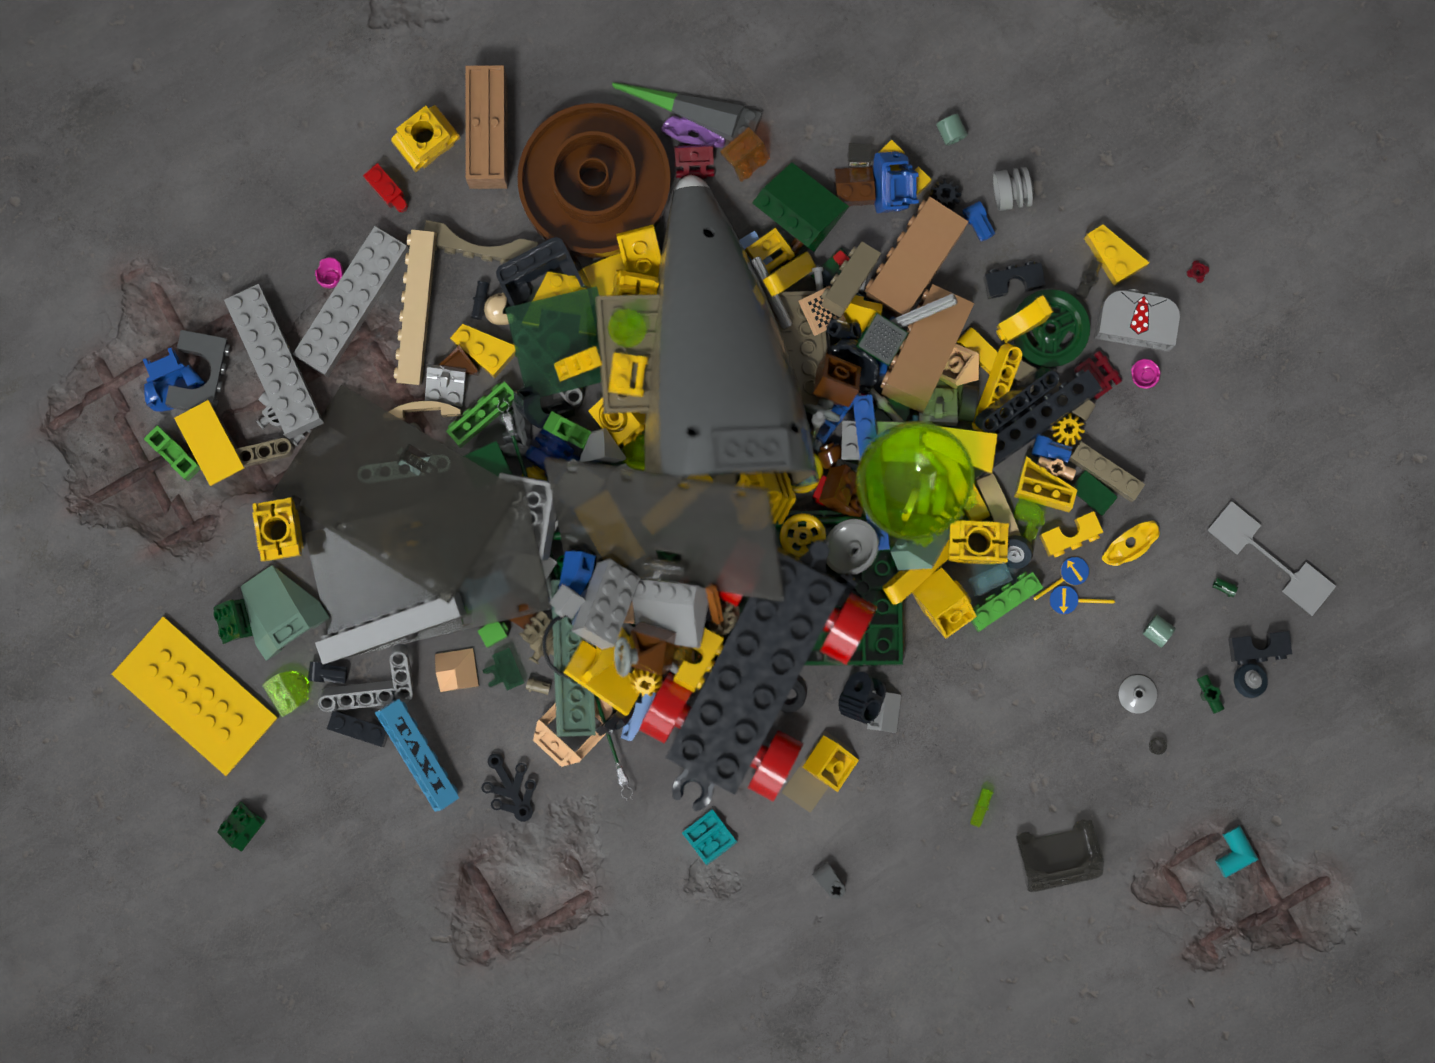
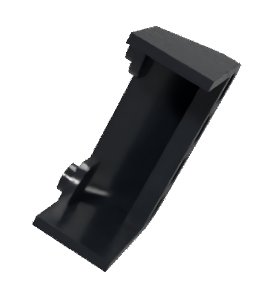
M553 237L497 268L496 277L518 321H522L526 314L521 303L530 298L531 290L528 283L559 266L564 274L568 276L576 275L581 287L586 289L592 288L579 260L561 238Z

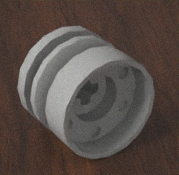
M1026 166L1021 167L1020 174L1018 169L1014 168L1011 178L1007 170L993 172L994 194L999 211L1011 210L1013 208V200H1016L1019 208L1023 207V199L1026 207L1032 206L1033 183Z

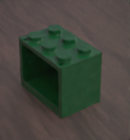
M497 441L461 456L477 495L484 505L495 503L499 474L513 475Z

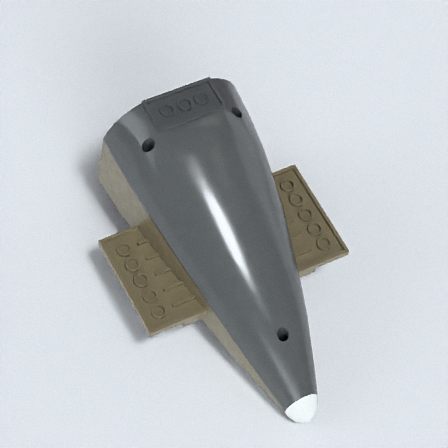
M694 175L685 176L677 183L673 192L660 260L657 295L596 297L604 413H646L645 492L667 495L684 479L693 475H709L714 481L711 486L699 495L730 494L733 487L738 483L740 474L787 472L791 480V486L797 485L817 474L812 438L804 406L806 404L817 406L820 399L814 394L816 369L825 353H827L826 331L814 336L798 302L817 291L779 293L792 321L791 326L783 329L746 251L713 192L701 178ZM614 352L648 357L642 389L644 390V397L608 392L612 355ZM632 363L629 387L635 389L638 367L636 363Z

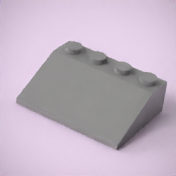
M500 473L487 550L540 561L549 560L562 483Z
M640 579L632 599L635 625L643 622L676 632L675 645L700 648L708 607L706 590L697 586Z

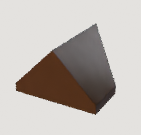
M460 346L439 364L440 366L466 369V374L479 375L478 370Z

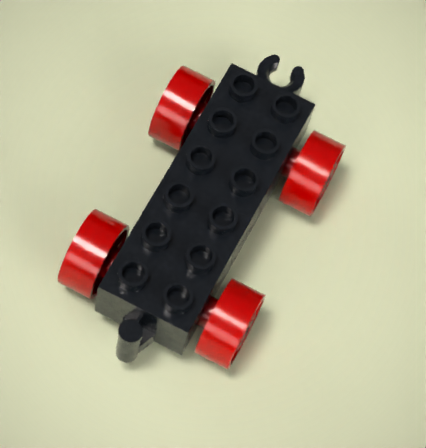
M741 535L714 586L718 589L719 598L735 607L739 605L746 590L752 592V595L694 705L690 706L686 702L693 692L674 682L675 674L669 672L639 728V731L664 744L674 727L680 729L666 756V759L685 768L674 781L672 796L674 800L678 801L682 798L684 787L687 783H698L701 786L702 793L693 803L694 811H700L710 803L715 785L735 795L750 767L755 769L756 772L747 788L772 802L775 800L804 743L780 730L776 732L769 747L762 744L822 630L829 634L820 652L846 665L877 608L874 604L853 593H850L842 610L835 607L847 583L826 572L830 544L825 539L815 541L811 545L810 550L800 558L777 547L764 570L759 566L768 548Z

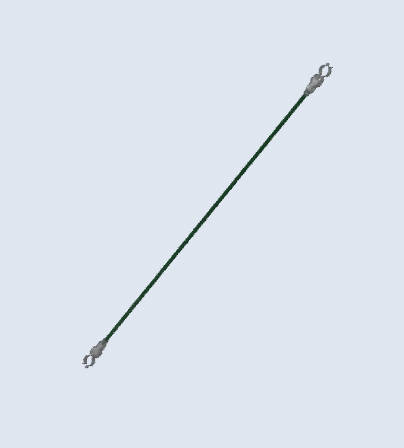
M510 412L503 413L501 417L502 422L512 438L523 476L528 477L515 438L513 417ZM550 550L549 557L554 559L552 551ZM555 565V567L553 568L556 579L559 580L558 569ZM594 694L602 723H604L606 719L599 697ZM606 733L616 763L617 781L619 786L623 787L629 784V780L618 760L611 735Z

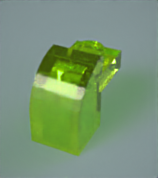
M1023 499L1017 500L1013 517L1015 520L1027 523L1023 537L1032 542V539L1035 540L1038 529L1035 527L1044 526L1045 518L1043 511L1033 502Z

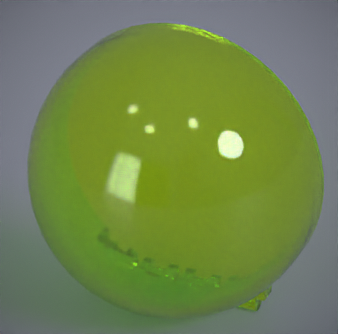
M914 421L891 426L878 434L868 444L859 460L856 472V489L860 504L868 518L887 534L903 540H912L917 546L920 544L923 548L927 547L935 540L932 535L940 536L950 527V524H954L964 515L963 508L968 512L978 503L974 498L977 494L973 490V465L966 448L952 433L937 425Z

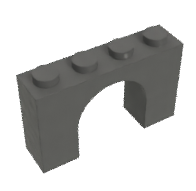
M181 330L177 345L178 351L198 355L208 360L211 365V376L205 385L197 389H186L169 385L165 404L169 408L188 411L209 400L214 410L217 411L219 400H216L217 393H221L223 382L220 379L221 374H225L227 364L224 363L225 355H229L230 345L226 338Z

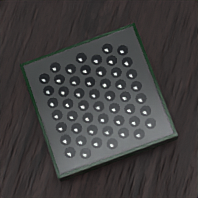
M875 313L856 346L889 366L908 332L880 314Z

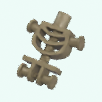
M538 609V614L535 618L532 617L530 619L533 623L531 625L526 624V629L523 633H519L523 640L530 644V648L535 651L533 656L528 659L536 664H539L540 657L544 656L542 639L547 626L552 621L543 611ZM553 626L549 630L546 640L548 656L550 654L554 656Z

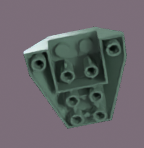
M273 565L240 586L255 645L266 661L277 655L284 646L309 629H315L330 619L324 607L317 599Z

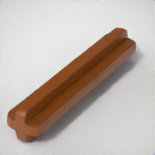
M709 584V587H706L705 590L712 621L719 625L720 622L724 621L718 589L713 584Z

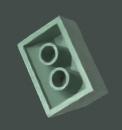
M929 516L910 517L891 550L897 569L933 568L949 540V529Z

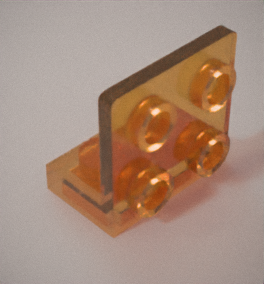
M747 128L720 151L721 155L734 168L740 182L750 178L753 172L759 167H763L769 159L763 141L750 128Z

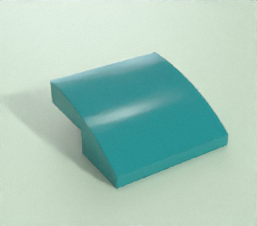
M713 809L682 832L706 866L737 843Z

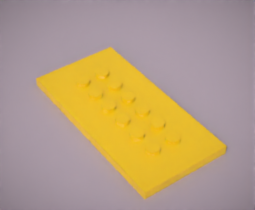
M164 616L111 674L225 776H228L278 719L274 713Z

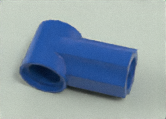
M980 201L962 210L965 219L969 221V225H972L980 242L995 235L986 217V210Z
M1039 435L1035 439L1031 454L1047 459H1060L1064 463H1068L1072 447Z

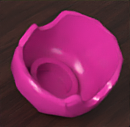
M331 257L320 260V265L315 270L316 280L324 288L332 289L336 287L344 275L341 263L336 258Z
M1150 359L1138 360L1131 369L1132 380L1139 388L1149 389L1155 387L1160 380L1159 366Z

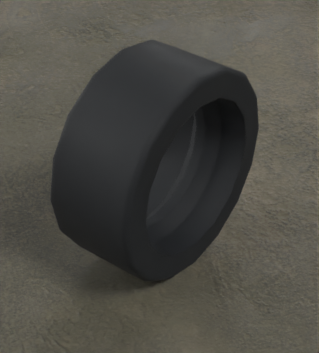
M963 385L959 402L958 420L974 421L979 387Z

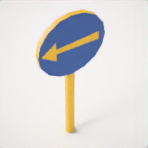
M1078 557L1066 559L1061 566L1062 578L1040 592L1033 599H1039L1063 581L1070 585L1084 583L1089 575L1087 563Z
M1059 586L1054 589L1049 599L1053 610L1060 614L1071 613L1077 607L1078 602L1115 603V600L1078 599L1075 590L1068 586Z

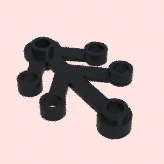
M496 753L491 754L487 760L488 765L496 770L505 788L494 786L491 782H485L482 784L481 789L484 793H494L511 798L515 804L514 806L502 803L500 799H494L491 802V808L493 810H504L514 813L518 821H528L533 815V809L529 804L533 791L537 787L534 780L526 781V792L523 801H521L518 793L523 776L527 772L526 764L518 763L516 765V775L512 784L502 766V756ZM494 757L498 758L499 760L497 765L492 764V759ZM519 765H523L525 767L524 772L521 773L518 771ZM529 782L534 783L533 789H528L527 784ZM486 784L491 786L490 791L484 790ZM495 801L500 802L499 808L493 806ZM520 809H526L527 813L525 816L520 815Z

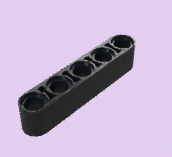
M1046 367L1040 368L979 413L975 419L976 426L987 433L996 431L1054 388L1059 382V375L1057 372ZM1049 374V379L1045 381L1046 376ZM1034 385V390L1030 393V389ZM1019 396V401L1015 404V399ZM1004 408V412L1000 415V410ZM989 419L988 425L984 426L985 421Z

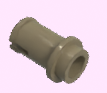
M532 677V679L528 678L526 689L529 692L535 691L548 695L551 683L534 680V677Z

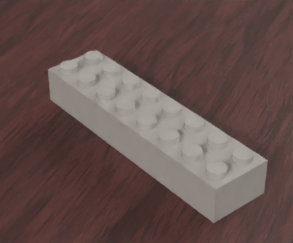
M374 226L293 355L324 376L329 377L404 260L406 253L409 252L407 245Z
M257 284L225 299L226 306L284 434L288 439H291L323 424V419L262 287Z

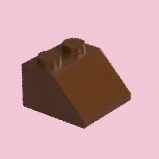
M872 167L834 169L836 197L848 206L875 204V183Z

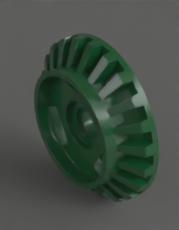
M1054 289L1041 290L1026 297L1020 303L1014 315L1042 295L1049 306L1059 308L1060 313H1052L1046 322L1031 330L1038 346L1034 347L1029 342L1026 333L1015 338L1014 345L1021 349L1022 356L1031 363L1041 367H1061L1075 360L1086 347L1090 335L1089 318L1083 305L1072 295ZM1053 324L1056 328L1055 333H1047L1045 326ZM1068 332L1074 334L1064 350L1059 347Z

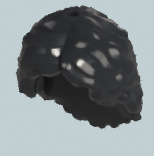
M843 338L837 344L832 345L828 349L827 354L860 366L861 373L858 393H869L878 382L879 364L874 357L856 346L857 340Z

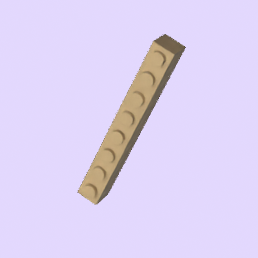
M411 230V234H408L407 245H410V249L405 257V264H408L407 272H404L403 277L406 290L402 291L401 302L404 303V310L400 311L402 329L398 330L400 348L396 350V360H399L398 367H395L394 379H397L396 383L422 385L437 236L435 232Z

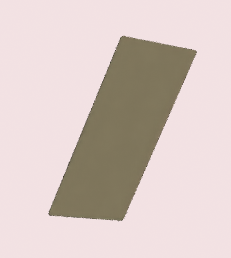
M827 731L822 733L782 791L785 796L809 813L812 812L829 787L802 768L823 735L838 743L849 753L852 754L854 752Z

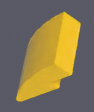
M855 295L843 314L846 319L844 322H857L862 333L875 313L881 315L882 304L864 301L863 296Z

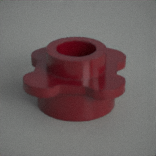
M1194 261L1191 269L1187 271V276L1196 279L1197 283H1202L1204 276L1209 273V267L1199 261Z

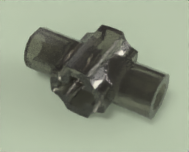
M1094 259L1091 260L1087 271H1084L1079 279L1081 283L1076 292L1077 296L1084 299L1087 298L1091 288L1098 282L1099 277L1097 275L1102 267L1101 262ZM1088 275L1091 276L1090 283L1087 282Z

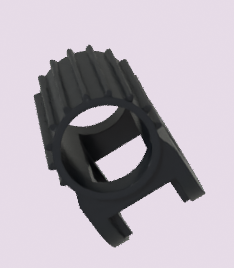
M865 672L854 673L848 679L844 691L840 694L838 711L843 716L864 724H870L878 717L881 711V705L886 696L884 683L872 678ZM862 682L863 684L860 689L857 688L856 685Z

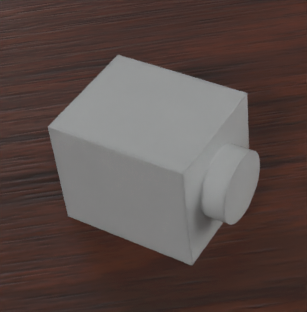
M562 584L550 601V604L555 608L554 612L561 617L566 615L572 619L585 599L573 589Z

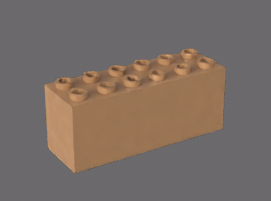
M504 65L466 66V181L470 189H508L507 74Z
M931 197L927 201H922L917 211V217L913 215L907 224L906 229L908 231L906 233L903 231L897 239L896 249L894 247L891 248L885 259L887 261L886 264L881 263L875 274L876 279L871 278L865 289V298L867 300L882 304V310L895 318L911 312L969 222Z
M932 284L930 290H925L917 309L953 293ZM955 295L957 298L956 305L910 324L906 330L908 335L896 353L897 355L893 358L880 386L883 388L881 395L923 414L974 303Z

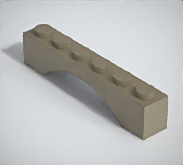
M426 220L424 231L437 233L435 251L442 249L444 253L455 255L456 252L462 253L467 258H474V256L482 257L481 260L487 262L498 260L500 264H504L539 245L538 242L519 238L502 246H478L456 236L444 223Z

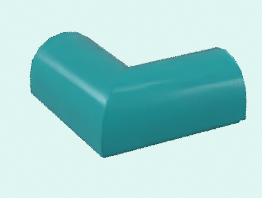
M1240 825L1222 834L1232 851L1215 861L1224 878L1259 860Z

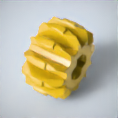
M1070 413L1067 419L1064 417L1056 423L1058 426H1052L1051 429L1057 431L1052 436L1060 437L1057 440L1058 443L1064 440V445L1068 446L1070 440L1071 444L1075 445V439L1079 441L1082 439L1079 434H1083L1085 430L1079 427L1083 426L1084 423L1080 422L1077 424L1078 416L1072 419V414ZM1066 425H1068V428H1072L1070 434H1068V432L1065 433L1064 431Z
M637 668L630 675L631 688H635V694L641 692L642 697L645 694L651 697L653 692L658 693L663 684L662 676Z

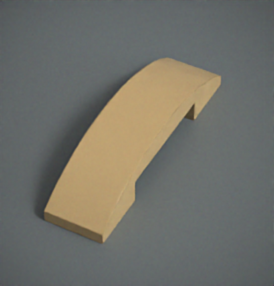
M418 401L390 410L384 414V420H405V412L441 410L442 417L462 416V412L460 409L442 402Z
M994 474L975 481L993 521L1009 523L1008 536H1021L1007 500Z

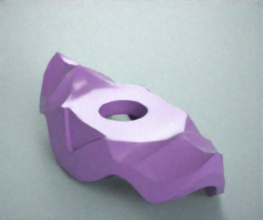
M671 116L664 122L661 128L663 133L683 143L691 145L713 144V147L723 148L725 145V138L686 118ZM694 131L699 136L697 138L688 136V133Z

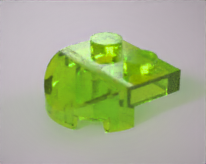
M288 670L275 675L262 684L281 717L304 705L309 699L307 697L310 684L307 678L300 672Z

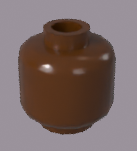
M830 441L819 447L818 457L823 468L830 469L841 466L845 459H841L842 448L840 444Z

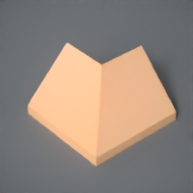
M955 344L940 376V380L953 389H957L959 385L979 380V354Z
M473 648L435 654L436 676L440 692L479 686Z

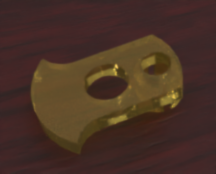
M680 645L679 648H674L673 658L677 659L679 663H683L685 660L690 664H698L703 660L701 653L693 649V647ZM693 651L696 653L695 661L691 659V653Z

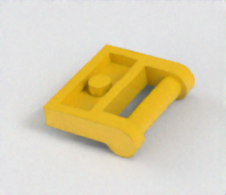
M776 228L745 249L751 260L761 257L763 261L781 248L783 254L765 265L769 274L770 271L787 259L791 260L795 257L794 252Z
M614 352L612 355L608 392L644 397V390L642 389L648 357ZM632 363L638 364L635 389L629 388Z

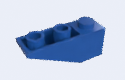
M566 551L559 588L564 584L581 595L592 576L595 556L584 552Z

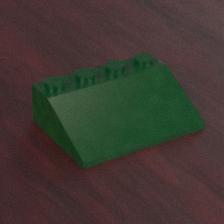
M790 163L769 182L752 202L753 205L813 252L816 251L849 208L846 203L794 163Z

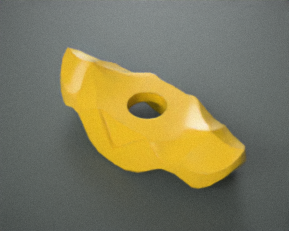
M1152 520L1137 524L1128 529L1111 543L1102 555V561L1109 565L1119 566L1137 559L1158 539L1160 534L1158 524ZM1129 537H1133L1135 545L1129 548L1126 546V540Z

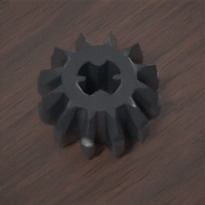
M943 179L942 184L936 181V187H931L930 190L933 193L929 194V197L947 208L949 206L951 209H955L954 203H960V199L957 197H960L962 193L957 191L959 185L952 186L953 180L947 184V180ZM943 192L945 194L946 192L949 193L948 199H946V196L945 198L942 197Z

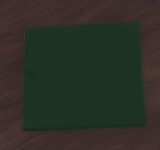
M597 286L505 308L516 351L514 355L518 359L524 387H533L540 394V397L602 383L600 366L561 382L554 363L595 346L599 354L596 297L599 296Z

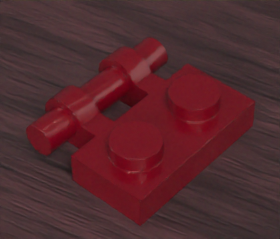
M713 144L675 146L676 167L683 166V170L676 171V178L694 175L701 177V179H707V177L714 176V169H706V165H714ZM689 166H700V170H689Z
M1101 351L1094 354L1098 360L1096 363L1091 358H1088L1074 368L1076 373L1081 370H1089L1102 387V391L1094 396L1096 400L1112 389V386L1109 384L1110 380H1113L1116 385L1122 382L1118 376L1119 372L1113 369L1108 362V357L1104 356ZM1102 366L1108 373L1106 377L1098 369Z

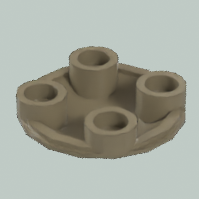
M724 601L721 605L724 621L717 625L716 622L712 621L711 617V621L708 624L709 631L718 636H723L735 627L740 616L738 606L735 607Z

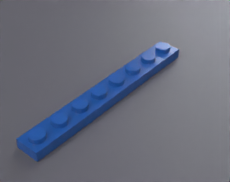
M856 396L853 400L867 523L877 533L879 540L878 550L890 549L873 396Z

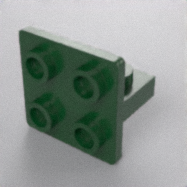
M231 599L213 608L214 619L217 621L219 628L218 635L223 644L253 636L244 599Z
M239 802L233 808L226 821L220 825L217 833L231 848L235 847L242 852L264 824L265 820L250 810L243 802Z

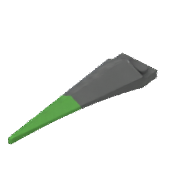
M612 83L616 89L680 115L732 143L747 147L751 146L762 118L761 112L746 109L742 105Z

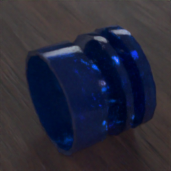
M541 429L539 433L545 437V440L536 436L535 440L540 444V447L537 448L530 445L524 453V457L551 476L557 478L563 469V466L558 462L559 458L568 461L569 458L563 454L564 451L573 455L575 450L564 439L545 429Z

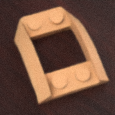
M594 698L595 717L602 723L601 716ZM599 698L605 719L607 720L612 712V706ZM555 703L537 721L533 741L563 767L580 762L605 734L599 736L596 732V735L590 736L574 752L548 727L556 718Z

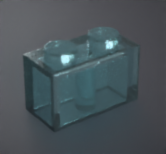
M1006 563L968 579L975 597L1013 580Z

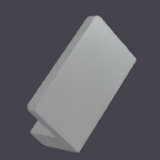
M886 692L878 717L870 724H867V729L896 733L901 695Z

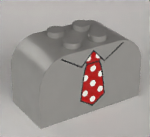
M1136 289L1116 291L1108 296L1099 309L1094 339L1170 351L1176 345L1180 320L1179 309L1173 301L1168 298L1159 297L1158 293L1148 292L1147 294H1141Z

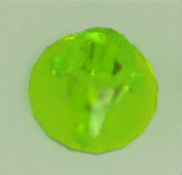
M622 309L614 313L609 319L608 333L612 341L618 346L625 348L634 347L644 339L646 323L643 317L636 311Z
M639 435L635 441H631L623 447L622 452L626 457L623 462L634 470L645 471V435Z

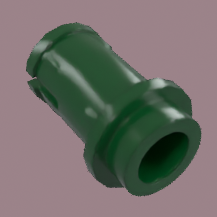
M1218 576L1212 585V588L1227 594V597H1234L1238 590L1235 583L1231 584Z

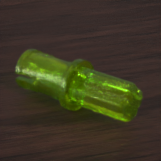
M984 788L981 789L977 804H974L976 807L970 824L975 827H981L985 813L989 811L988 805L994 793Z

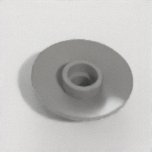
M1133 675L1122 682L1118 696L1121 705L1126 710L1139 714L1147 712L1154 706L1157 700V689L1149 678L1142 675ZM1138 690L1142 692L1140 698L1136 696V691Z

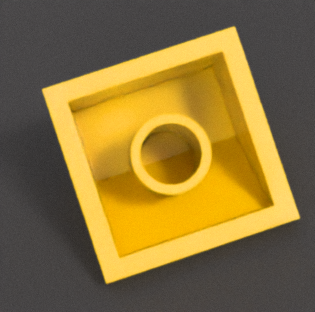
M823 735L802 768L838 792L859 760L838 743Z

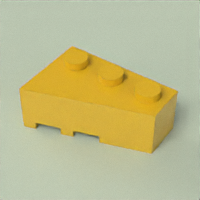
M1101 225L1089 232L1084 238L1113 286L1136 274L1149 264L1145 258L1105 225Z
M464 324L450 337L456 346H460L471 359L494 379L520 351L519 347Z
M1026 456L1021 467L1014 497L1070 512L1074 505L1077 489L1059 477H1055Z

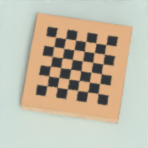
M831 286L825 287L798 301L814 336L826 331V326L830 323V320L846 321L844 315L840 318L821 306L824 300L821 296L826 288L830 289Z

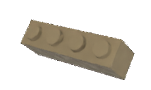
M861 242L858 247L854 246L849 254L850 260L843 262L840 268L842 272L840 275L836 274L830 283L832 287L830 289L826 288L821 296L824 299L821 306L841 318L876 265L881 253L864 242Z
M1082 441L1077 445L1069 458L1070 462L1082 470H1086L1097 480L1130 502L1137 498L1145 486L1143 482Z

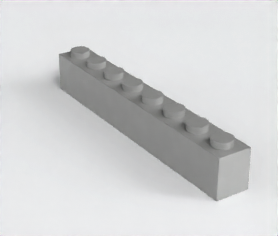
M452 591L440 594L441 598L435 600L434 597L423 600L424 604L420 606L414 603L406 606L407 610L403 612L400 609L389 612V617L383 618V615L372 618V623L366 624V621L355 624V629L349 630V627L338 630V635L332 636V633L321 636V641L315 642L322 665L467 615L460 593L452 594Z

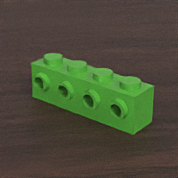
M505 381L502 384L498 383L493 387V392L488 396L485 395L477 401L478 404L473 409L469 408L466 410L460 420H455L448 426L449 429L446 432L460 448L512 405L514 392Z
M1025 572L1017 577L1018 582L1014 585L1011 582L1001 588L1003 592L998 596L994 593L986 598L987 603L982 607L979 604L973 607L977 617L970 622L977 632L1043 588L1033 572L1030 574Z

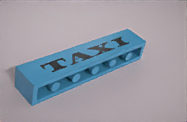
M400 699L394 700L376 711L375 714L433 810L441 811L459 799L457 795L458 790L448 780L446 770L440 767L437 762V755L427 745L426 737L420 734L417 729V722L407 712V705Z

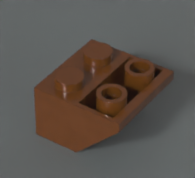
M846 464L830 468L819 501L832 511L861 517L865 506L862 477Z

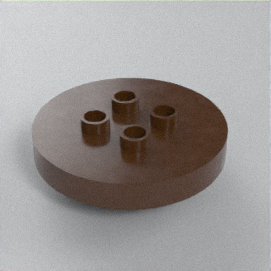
M585 103L568 107L546 119L528 139L518 166V191L528 220L546 241L553 237L561 238L576 256L602 258L620 254L616 234L653 225L655 229L663 217L669 201L671 187L670 167L660 139L641 118L614 105Z

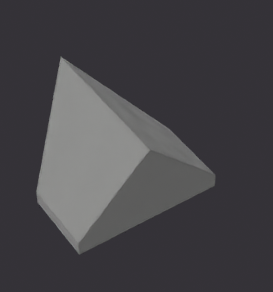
M603 428L590 433L579 463L612 464L623 461L626 457L607 429Z

